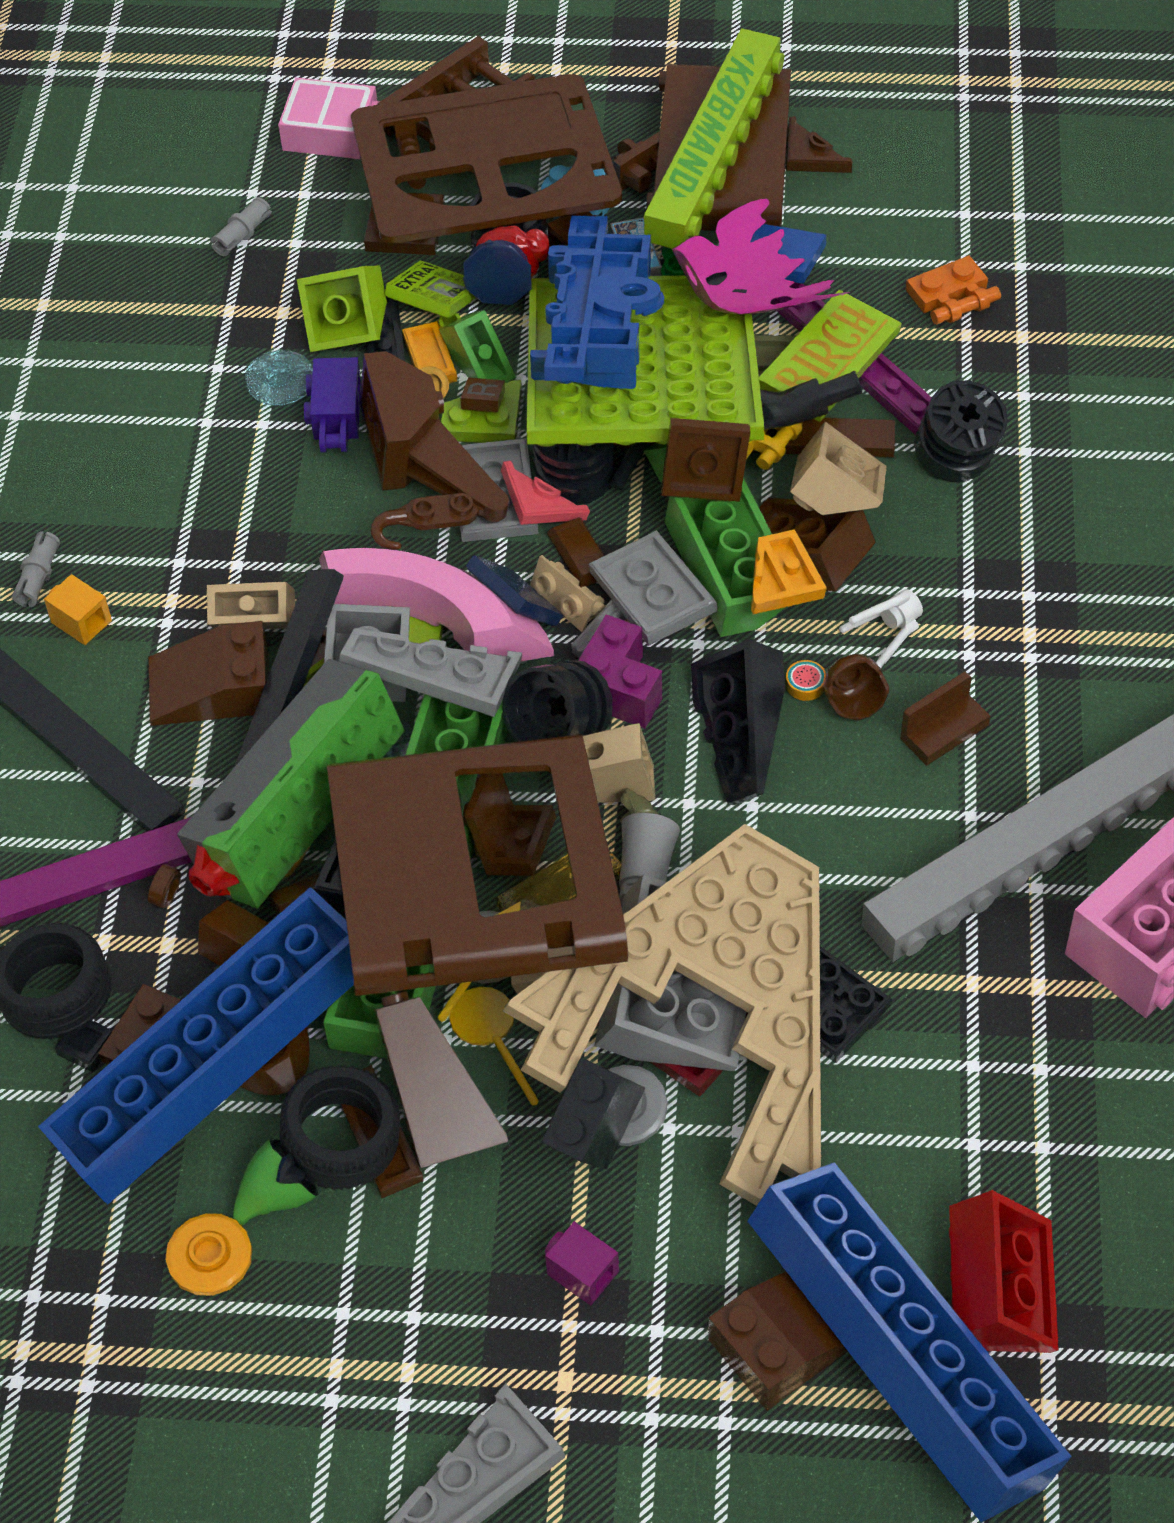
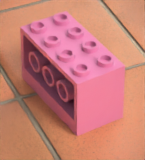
M1174 817L1075 909L1065 950L1066 956L1144 1018L1150 1015L1157 1007L1161 1010L1165 1009L1174 999Z

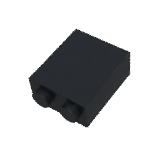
M581 1058L541 1142L580 1162L607 1170L645 1087Z

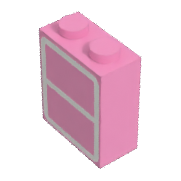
M295 77L278 124L282 151L360 159L352 127L351 114L358 108L378 105L377 103L380 101H377L376 86Z

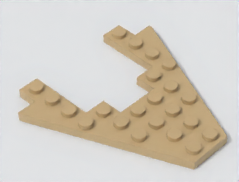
M746 824L741 826L623 915L627 935L628 962L547 972L505 1005L503 1012L539 1032L521 1071L561 1093L566 1088L617 983L655 1004L661 998L673 971L681 973L748 1012L732 1050L770 1071L719 1184L757 1206L769 1186L773 1185L778 1171L793 1178L821 1167L819 867Z

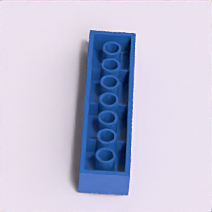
M311 887L308 888L38 1126L82 1179L107 1205L354 985L346 920Z
M836 1163L828 1164L769 1186L747 1222L978 1520L983 1522L1045 1490L1072 1456Z

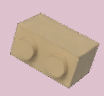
M287 582L207 585V625L216 628L225 624L263 621L264 629L287 628L295 607V589Z

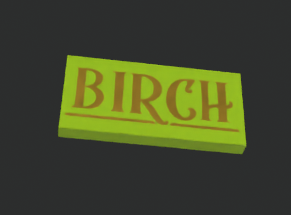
M838 290L835 294L845 292ZM849 294L834 296L760 375V389L782 392L814 378H817L819 384H822L852 371L856 372L859 379L898 335L902 323ZM836 403L827 406L828 411H830L836 405ZM826 415L817 417L815 420L821 422Z

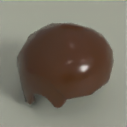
M852 654L839 658L827 669L823 685L828 702L839 716L857 721L871 717L883 707L889 694V685L880 667L871 657H866L864 654Z

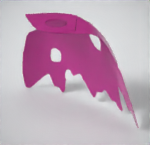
M768 199L749 202L720 219L716 227L719 246L714 245L702 236H694L672 249L696 296L711 309L724 313H764L850 293L816 295L831 288L830 285L834 280H827L796 289L790 288L794 281L786 280L785 278L802 264L805 259H790L787 255L778 254L779 249L783 245L781 239L784 237V230L780 229L769 236L750 242L754 232L766 222L761 217V214L769 205ZM724 271L727 273V278L719 285H709L706 281V278L712 274ZM735 289H744V290H747L746 293H739V292H732V291L735 290ZM782 296L792 298V300L784 303L771 304V300Z

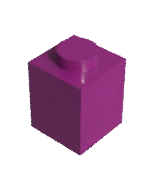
M575 1221L565 1233L562 1231L557 1232L545 1249L547 1275L590 1306L619 1272L618 1252Z

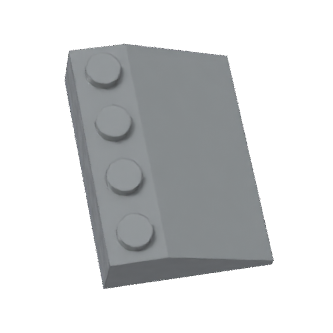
M643 874L623 897V915L667 882ZM675 970L661 998L655 1004L617 983L599 1020L594 1046L638 1061L734 1071L738 1066L739 1053L732 1050V1047L745 1021L746 1011Z

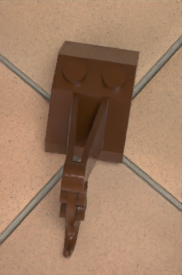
M387 351L365 353L363 358L360 406L382 490L405 488L412 479H415L442 494L416 498L398 509L380 513L374 518L370 527L371 536L375 543L389 550L401 548L400 542L390 541L383 535V529L392 525H404L418 530H431L468 525L479 515L492 522L503 520L507 515L509 497L440 422L439 414L444 413V399L442 392L435 390L432 376Z

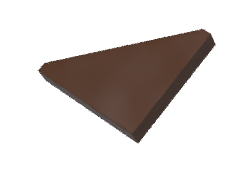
M795 116L789 117L787 171L852 173L851 158L839 155L833 150V145L814 131L810 133L796 122Z

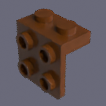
M503 773L478 774L471 799L464 806L463 820L465 826L470 828L474 839L475 854L481 859L486 875L534 876L556 819L553 806L513 805Z

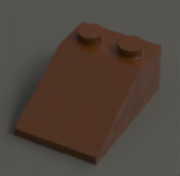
M769 497L759 507L772 534L795 529L827 587L826 591H837L876 543L863 510L821 515L814 509L808 511L802 508L794 499Z
M263 621L221 625L149 656L151 726L254 715L270 673L269 651Z
M787 1272L744 1291L709 1317L708 1340L767 1411L847 1352V1349Z

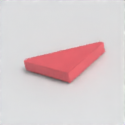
M511 461L503 462L501 473L520 525L568 522L578 517L582 518V520H587L590 513L587 505L572 503L560 496V490L536 476L533 480L517 471Z

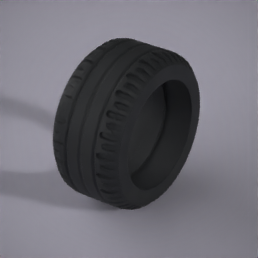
M45 923L17 934L16 937H13L1 949L0 1010L6 1021L23 1035L36 1039L60 1038L61 1036L65 1037L67 1034L71 1035L73 1032H78L81 1028H85L88 1023L90 1024L106 1006L105 1003L108 1002L111 991V973L99 944L84 929L78 926L75 927L72 924L68 925L67 923ZM64 963L82 967L76 980L58 994L44 998H29L21 995L23 987L28 980L46 967Z
M330 1065L328 1067H321L320 1070L315 1069L313 1072H309L307 1076L304 1075L287 1093L280 1112V1145L284 1156L291 1153L294 1157V1165L304 1170L306 1175L303 1179L305 1181L317 1184L318 1187H324L325 1189L329 1187L332 1190L357 1188L360 1184L363 1186L382 1174L396 1153L400 1129L399 1107L390 1088L379 1077L376 1078L375 1074H371L367 1070L363 1071L362 1068H356L355 1066L336 1065L333 1067ZM332 1104H346L357 1107L367 1113L375 1122L378 1131L370 1141L358 1148L334 1151L323 1148L311 1141L304 1133L301 1125L311 1113L321 1107Z

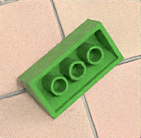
M744 478L740 502L669 496L664 522L685 565L717 602V612L711 614L710 617L719 636L725 637L757 630L782 611L784 608L754 615L751 611L758 537L771 535L772 533Z

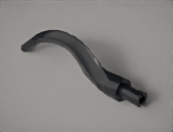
M852 371L822 384H819L817 378H814L782 392L760 389L764 430L788 427L829 413L827 406L862 394V388L856 372ZM635 442L631 444L609 481L613 488L617 490L624 488L644 454V450L654 442Z

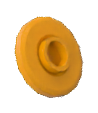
M205 1213L188 1219L175 1230L167 1244L165 1260L171 1278L181 1289L195 1295L214 1296L230 1290L244 1278L251 1265L252 1246L247 1231L237 1220L223 1214Z

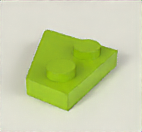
M514 380L505 383V393L498 412L461 409V398L445 402L441 423L458 442L486 443L515 440L520 412L522 381Z

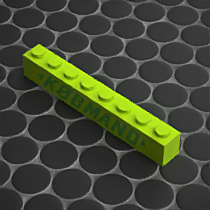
M740 29L644 214V235H651L652 244L673 249L689 238L699 236L702 218L704 214L711 212L714 194L716 190L723 188L726 170L728 166H734L738 155V146L740 142H746L749 135L750 122L752 119L756 120L758 118L763 96H769L773 85V77L775 74H780L782 70L784 53H780V37Z

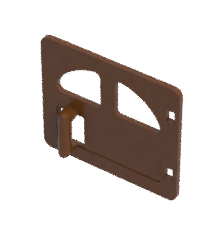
M566 74L358 108L351 114L352 127L379 236L386 243L396 244L612 208L619 205L622 201V189L584 79L576 74ZM582 103L584 110H572L571 105ZM415 122H428L435 146L434 151L421 153ZM394 126L395 136L400 153L399 157H392L390 155L384 133V128ZM564 155H572L577 158L572 168L550 186L522 198H512L507 194L500 171L501 166ZM604 168L606 175H594L593 170ZM469 171L474 173L482 201L474 206L437 204L413 197L405 193L397 185L407 181L412 188L421 189L425 186L427 178Z

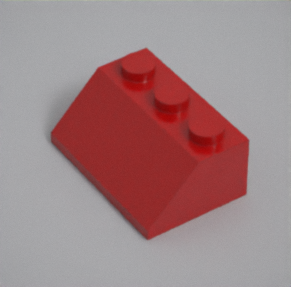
M993 1190L950 1205V1279L952 1283L953 1310L986 1351L1053 1353L1059 1351L1052 1220Z

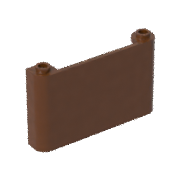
M667 64L666 71H660L659 92H664L655 187L654 192H647L646 210L721 66ZM782 68L780 74L774 75L771 92L768 97L763 96L759 116L756 120H751L748 138L745 143L740 142L734 166H728L724 186L721 190H716L712 210L709 214H704L701 230L716 231L717 223L720 219L733 210L759 199L769 200V205L761 214V217L766 220L764 224L781 227L791 68Z

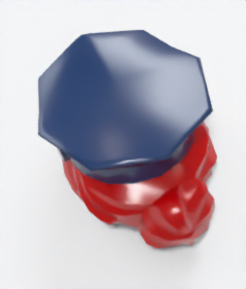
M515 225L495 228L484 233L478 240L476 247L469 253V258L463 262L465 288L482 303L513 305L532 290L531 278L536 274L539 262L544 261L548 257L549 240L547 235L537 228L524 232Z

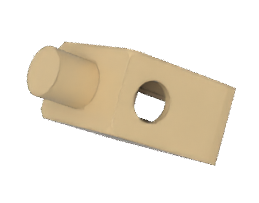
M640 723L583 736L598 803L621 802L620 797L626 788L634 791L637 795L645 797L648 801L655 800L654 765Z

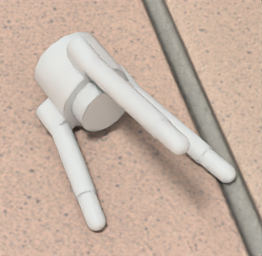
M904 589L887 601L850 617L849 622L839 627V631L845 633L879 616L882 617V620L888 627L892 629L896 627L901 628L902 630L876 661L881 669L907 636L919 628L915 619L922 615L923 607L914 592Z

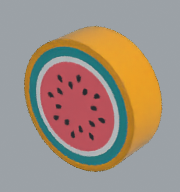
M811 660L797 661L786 672V689L792 697L798 700H814L824 692L823 685L826 672L817 662Z

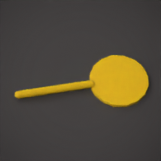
M476 987L466 990L450 1013L449 1020L453 1032L461 1040L471 1045L486 1046L494 1043L530 1104L533 1106L537 1105L539 1102L538 1098L502 1041V1038L508 1034L514 1022L512 1016L503 1012L505 1005L510 1001L503 992L492 987Z

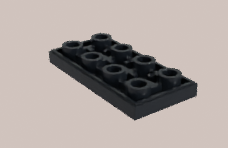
M820 946V1052L834 1063H837L891 1006L892 998Z

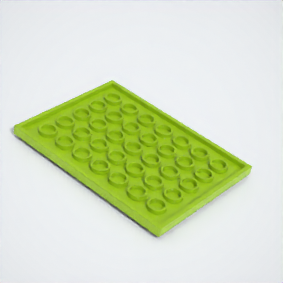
M685 275L649 276V279L655 281L660 286V291L664 295V304L658 311L647 316H642V314L636 315L635 310H632L631 323H639V364L636 366V387L634 389L598 387L576 382L563 384L557 381L533 380L531 378L530 351L547 350L548 343L552 344V325L546 322L545 307L549 303L557 302L558 290L555 289V284L550 283L549 278H531L532 290L529 291L527 445L538 444L544 447L556 444L591 446L595 443L631 445L635 442H656L665 445L668 440L670 418L749 424L751 431L749 442L764 440V420L752 314H730L711 309L696 296Z

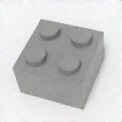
M334 604L327 621L324 663L328 659L339 661L340 653L354 628L406 635L409 639L410 607ZM382 680L391 701L406 702L405 687Z

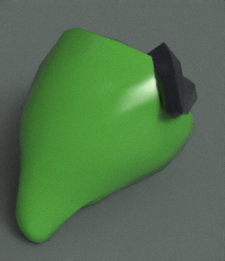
M268 1139L255 1153L244 1172L233 1209V1218L240 1225H245L249 1220L273 1211L300 1207L313 1201L319 1195L316 1185L303 1179L306 1173L294 1165V1157L291 1153L284 1156L280 1140Z

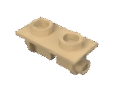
M541 555L530 586L564 615V618L583 632L586 629L589 618L596 617L606 606L604 605V599L599 595H595L586 586L580 587V581L564 569V565L561 562L554 563Z

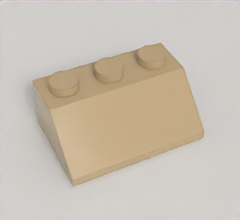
M824 422L797 457L790 492L794 495L793 499L802 508L808 511L814 509L821 515L878 508L883 502L886 465L827 422Z

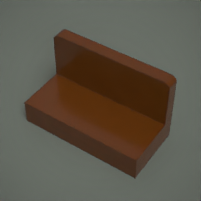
M966 671L903 712L900 739L926 766L989 726L991 716L969 695L972 677Z

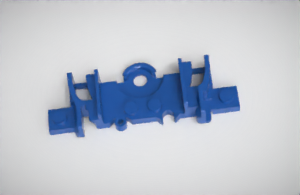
M571 216L568 246L553 245L549 247L548 251L549 281L555 284V289L558 290L557 302L549 303L545 307L546 322L552 325V344L548 343L547 350L530 351L531 378L533 380L557 381L563 384L576 382L598 387L634 389L636 387V366L639 364V323H631L632 310H635L636 315L642 314V316H647L658 311L664 304V295L660 291V286L655 281L649 279L651 274V235L607 234L608 216Z

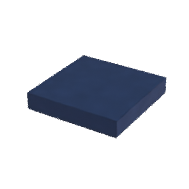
M473 555L467 563V570L516 613L551 626H557L564 615L543 596L539 595L533 587L512 569Z

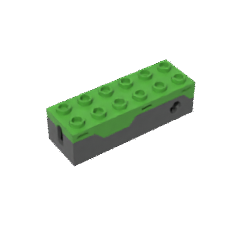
M328 659L177 833L178 838L194 864L189 869V880L198 891L206 896H225L258 909L293 865L301 858L303 853L333 818L327 764L383 758L405 732L379 673Z

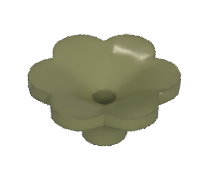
M628 788L623 791L620 800L629 811L620 819L621 824L622 820L631 814H658L645 797L637 795Z

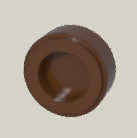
M163 864L159 868L149 889L148 903L163 909L171 904L181 882V872L179 869L167 864Z

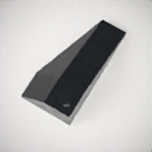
M748 639L691 663L692 701L696 712L701 713L706 725L703 733L706 742L713 745L716 754L714 766L727 804L736 805L764 794L785 692L783 651Z

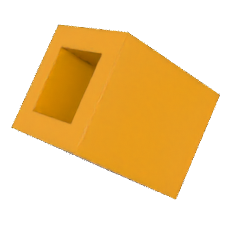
M72 574L61 584L53 587L44 598L51 623L83 645L91 641L112 621L106 597Z

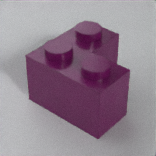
M606 614L578 661H584L597 668L607 681L612 695V717L630 724L640 723L641 728L646 729L662 701V670L640 663L643 657L642 627Z

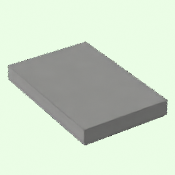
M527 439L462 445L509 497L507 515L503 520L492 522L479 515L472 523L460 526L462 542L538 534V524L520 525L501 473L503 462L511 461L517 471L532 479Z
M657 530L589 563L592 576L628 621L642 627V636L648 646L717 612V602Z

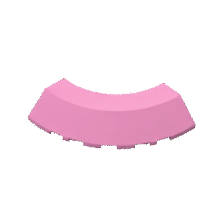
M337 549L323 551L319 557L321 569H335L344 575L334 604L410 607L411 617L423 620L434 626L444 625L453 632L454 640L467 651H470V645L487 647V654L507 656L508 651L521 652V661L554 656V649L548 636L537 620L516 613L477 577L465 570L426 556L389 549Z

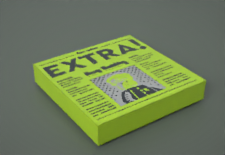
M421 260L388 282L385 289V296L446 318H450L476 298L465 288L464 275Z

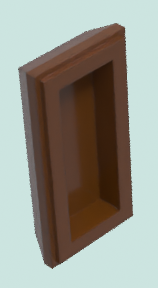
M578 517L550 529L547 532L548 537L571 574L580 581L579 586L584 587L596 583V579L590 573L589 563L605 555L582 518Z

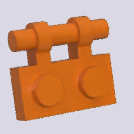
M970 255L906 281L907 293L923 313L931 311V319L936 325L944 321L952 323L961 319L962 314L972 310L982 311L989 308L990 303L1001 299V292L997 286L987 289L988 277Z

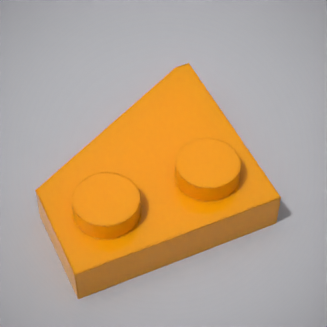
M795 529L758 537L751 603L753 615L824 599L827 587Z

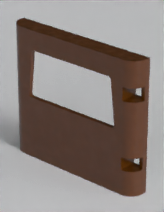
M582 734L327 764L356 996L628 962L624 916ZM547 771L551 774L577 897L573 900L482 917L478 908L456 777L469 774ZM572 946L573 955L548 958V949ZM432 964L433 966L432 973L407 976L406 967Z

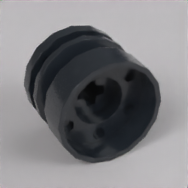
M971 380L952 381L941 386L931 397L914 439L916 456L924 469L936 478L949 482H967L980 476L990 464L995 450L1005 434L1008 423L1005 405L990 388Z
M595 443L591 446L556 444L550 447L533 444L535 476L560 490V496L576 505L591 503L604 496L611 487L609 481L615 473L614 443Z
M567 660L551 665L535 666L518 672L508 683L503 697V718L508 732L516 742L580 734L585 736L602 732L607 729L612 716V695L607 681L597 668L584 661Z

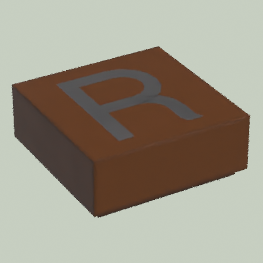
M468 377L461 395V409L498 412L505 393V380Z

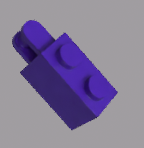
M358 357L313 358L312 374H306L307 396H311V402H304L305 424L312 425L314 440H319L321 453H326L327 449L341 448V452H348V439L359 438L361 375Z

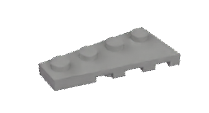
M354 628L340 653L339 662L379 673L384 681L495 717L508 683L514 678L520 666L522 653L508 651L507 656L487 654V647L470 645V651L445 647L446 641L430 639L429 642L420 644L409 642L406 635Z
M505 1383L495 1395L496 1402L484 1416L481 1414L477 1416L467 1428L469 1434L453 1453L448 1451L436 1465L437 1472L425 1486H418L388 1523H481L565 1458L564 1450Z

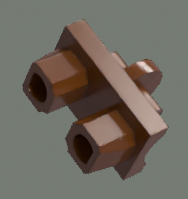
M660 131L645 141L635 143L633 140L625 138L618 143L619 155L614 157L613 166L622 190L629 186L641 193L651 184V171L656 170Z

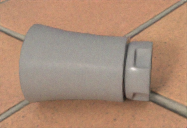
M635 813L626 816L622 820L623 847L619 887L621 888L619 894L620 902L623 903V897L643 874L666 882L672 853L680 833V828L676 822L665 816L653 813Z

